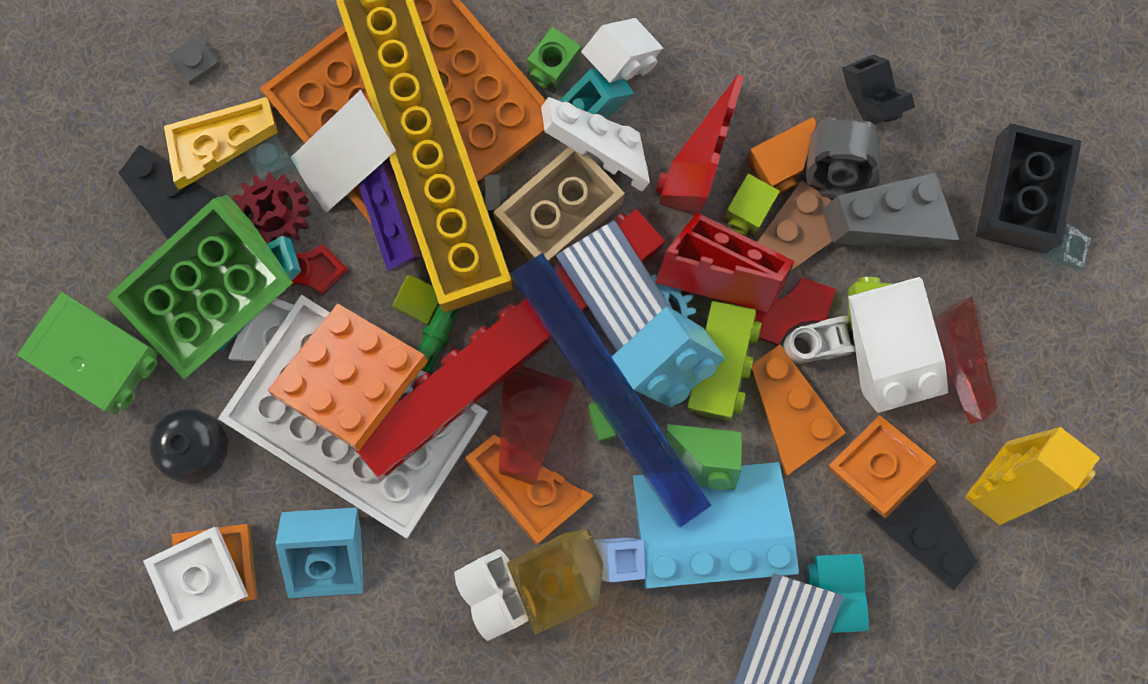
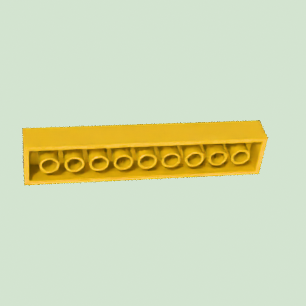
M336 0L374 114L396 149L389 158L442 312L445 313L513 290L505 260L414 1Z

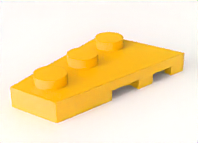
M267 97L164 126L173 181L178 190L278 133L273 108Z

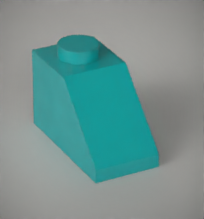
M597 68L590 69L560 101L568 102L576 108L591 114H599L606 118L616 112L634 92L625 79L609 83Z

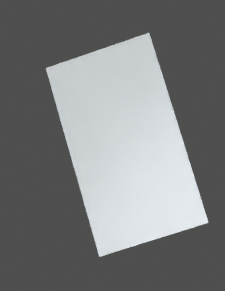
M360 90L290 158L312 194L327 213L392 155L396 149Z

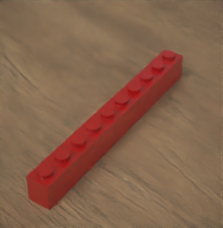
M637 209L628 216L621 213L614 219L643 265L661 250L665 242L664 239ZM561 263L554 268L553 272L555 275L544 283L541 279L533 284L525 293L528 297L520 304L516 305L512 302L497 315L500 320L490 328L484 325L475 331L469 338L471 343L461 352L457 348L449 352L440 361L442 367L435 373L430 375L429 372H426L417 378L411 385L413 391L403 399H398L359 452L353 448L380 482L590 310Z

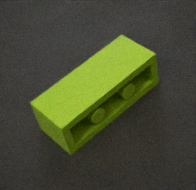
M712 301L705 331L726 359L717 367L712 376L702 380L692 389L688 404L689 413L727 422H733L735 413L742 414L746 393L739 391L742 378H750L754 357L748 356L750 343L757 344L762 322L755 321L756 310Z

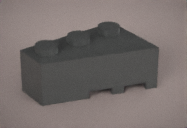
M936 172L839 195L822 209L832 242L837 244L871 247L886 245L897 246V249L906 250L920 248L930 249V251H943L959 241Z

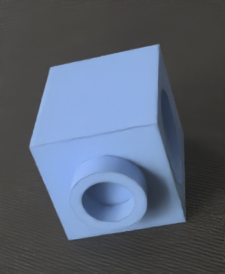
M630 537L593 540L595 578L607 582L646 579L644 540Z

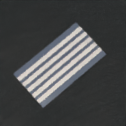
M615 220L556 254V257L617 352L666 306L671 308Z
M773 573L734 684H811L844 596Z

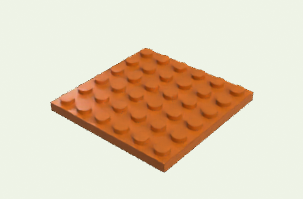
M413 0L479 186L485 181L484 175L496 173L546 133L541 109L546 100L460 0ZM344 25L260 87L262 93L269 99L270 103L304 144L360 90L372 108ZM357 185L347 196L372 226L359 185Z

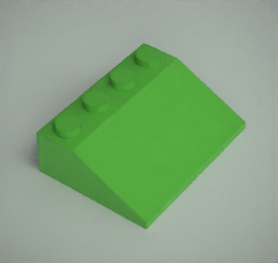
M228 195L213 198L107 297L185 380L290 287L293 282L251 220Z

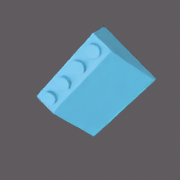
M779 462L741 466V473L735 490H714L710 487L698 486L684 471L633 476L639 539L644 540L646 579H643L644 588L772 577L773 573L781 576L799 574L795 535Z

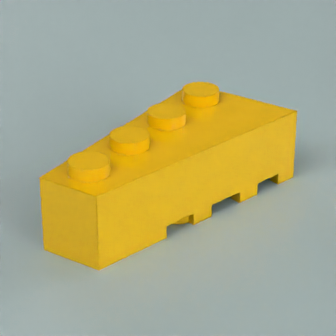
M1061 427L1013 439L1004 444L964 498L998 525H1002L1077 490V488L1079 490L1083 489L1093 479L1096 472L1092 468L1100 457Z

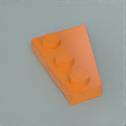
M780 344L753 363L751 374L771 429L772 438L776 445L784 474L788 476L846 432Z
M492 435L465 457L466 463L535 545L539 544L593 497L589 492L577 488L564 480L563 476L554 471L551 472L532 460V457L496 435Z

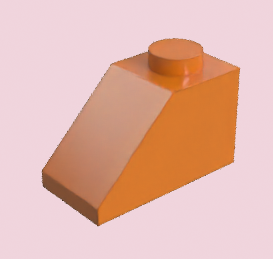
M813 117L750 149L746 160L757 179L779 190L778 195L788 192L797 185L796 180L804 169L808 155L811 134L816 127V121Z

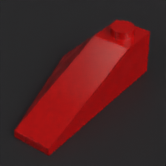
M737 74L673 160L669 173L661 172L655 191L662 194L659 205L691 215H695L696 212L702 213L718 166L720 153L729 129L728 125L736 106L744 76Z

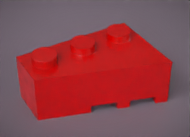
M696 212L666 250L656 283L769 312L781 294L795 261Z

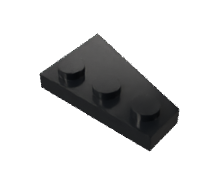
M141 145L137 147L118 172L168 240L213 198L218 197L195 181L178 190L173 181L171 165Z
M927 479L886 519L872 507L865 514L951 590H955L978 562Z

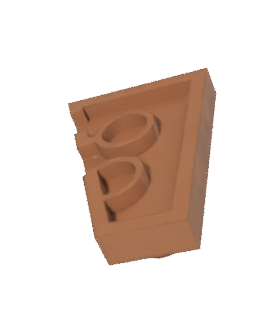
M802 180L757 242L794 260L791 271L832 243L822 209L832 200L819 195L820 192Z

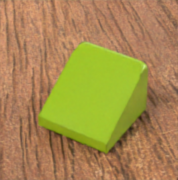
M408 274L393 303V308L395 311L428 325L439 302L433 286Z

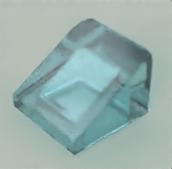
M1065 224L1062 244L1046 254L1043 253L1042 259L1082 271L1091 238L1073 226Z

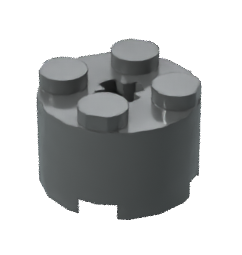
M832 117L819 121L818 128L812 132L809 143L806 168L807 184H813L820 189L819 195L835 199L839 195L876 187L880 182V137L877 134V127L869 121L837 120Z

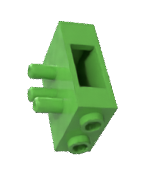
M61 292L17 355L100 409L118 415L120 410H125L132 403L135 397L134 390L140 381L149 377L154 371L157 364L155 359L159 352L76 299Z

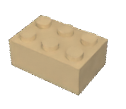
M568 147L493 213L498 227L544 275L559 262L556 254L591 234L623 206L625 193L588 154L581 155Z

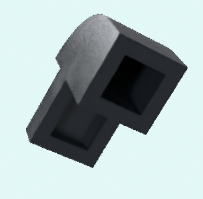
M873 54L842 67L847 89L863 121L872 122L874 125L882 121H894L901 118L903 112L915 108L912 94L895 87L889 60Z

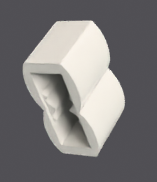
M498 549L454 572L457 588L463 599L471 606L475 626L487 641L533 619V611L529 599L522 588L516 584L513 566L502 550Z

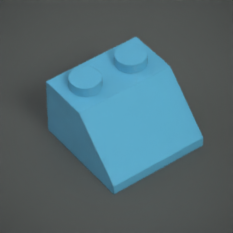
M357 507L281 512L276 548L288 598L362 594V538Z

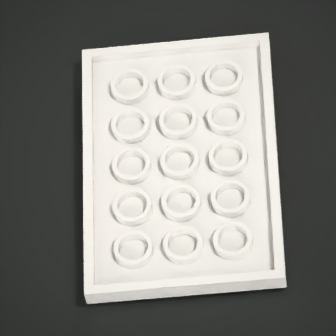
M301 295L218 419L408 539L487 416L488 411L474 404L380 482L351 446L280 402L268 392L270 386L330 313ZM421 370L400 397L401 399L413 391L412 383L426 372Z

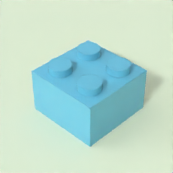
M667 306L612 356L633 390L671 408L675 404L684 401L689 396L690 391L702 380L712 376L717 367L726 359L703 327Z

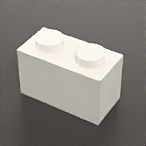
M636 18L602 25L581 52L611 83L621 79L627 81L638 74L646 75L657 64L656 56L662 51L663 47Z

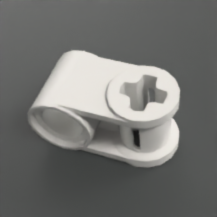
M848 316L835 317L816 324L801 326L790 333L782 344V348L795 364H803L821 359L829 360L856 352L855 346L851 344L846 326L849 322ZM795 338H802L808 343V354H803L796 350L794 346Z

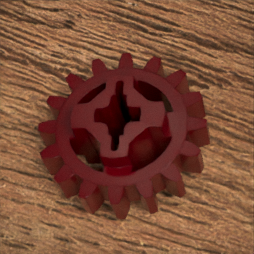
M272 172L267 173L265 181H261L257 175L253 176L254 185L251 187L242 183L241 187L245 193L242 196L233 195L232 198L248 218L249 213L254 216L251 222L265 242L268 244L281 236L292 237L294 240L299 241L300 237L296 231L299 228L308 229L309 226L303 217L311 215V210L305 205L309 202V199L305 192H301L302 188L296 181L290 183L285 174H282L277 181ZM288 196L292 200L293 211L289 210L287 207Z

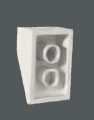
M920 277L848 296L861 390L863 396L877 413L948 393L945 359L924 283Z

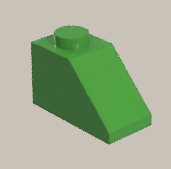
M667 424L663 451L698 486L710 487L714 490L736 489L741 473L742 432Z

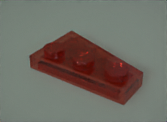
M969 297L956 302L934 318V323L946 366L969 424L984 421L997 409L973 298Z
M524 366L519 367L504 380L499 474L535 486L573 390L572 382Z

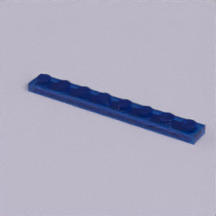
M539 254L511 272L510 277L676 526L682 527L712 506L635 390L632 389L611 354L544 254Z

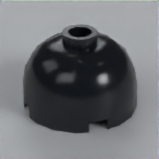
M179 410L167 415L156 425L150 438V454L154 465L163 475L179 483H198L209 478L221 468L227 456L228 439L223 427L213 416L199 410Z

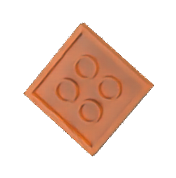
M337 303L270 386L268 392L280 402L359 452L428 361L421 352Z

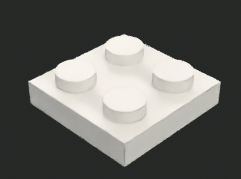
M218 527L208 529L143 561L173 632L179 631L249 597Z

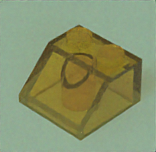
M589 529L563 533L507 563L535 635L599 605L603 562Z

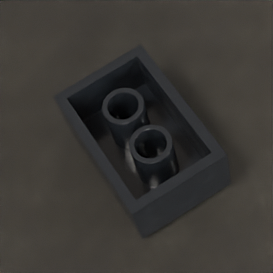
M1010 123L996 137L976 237L1044 254L1062 244L1082 141Z

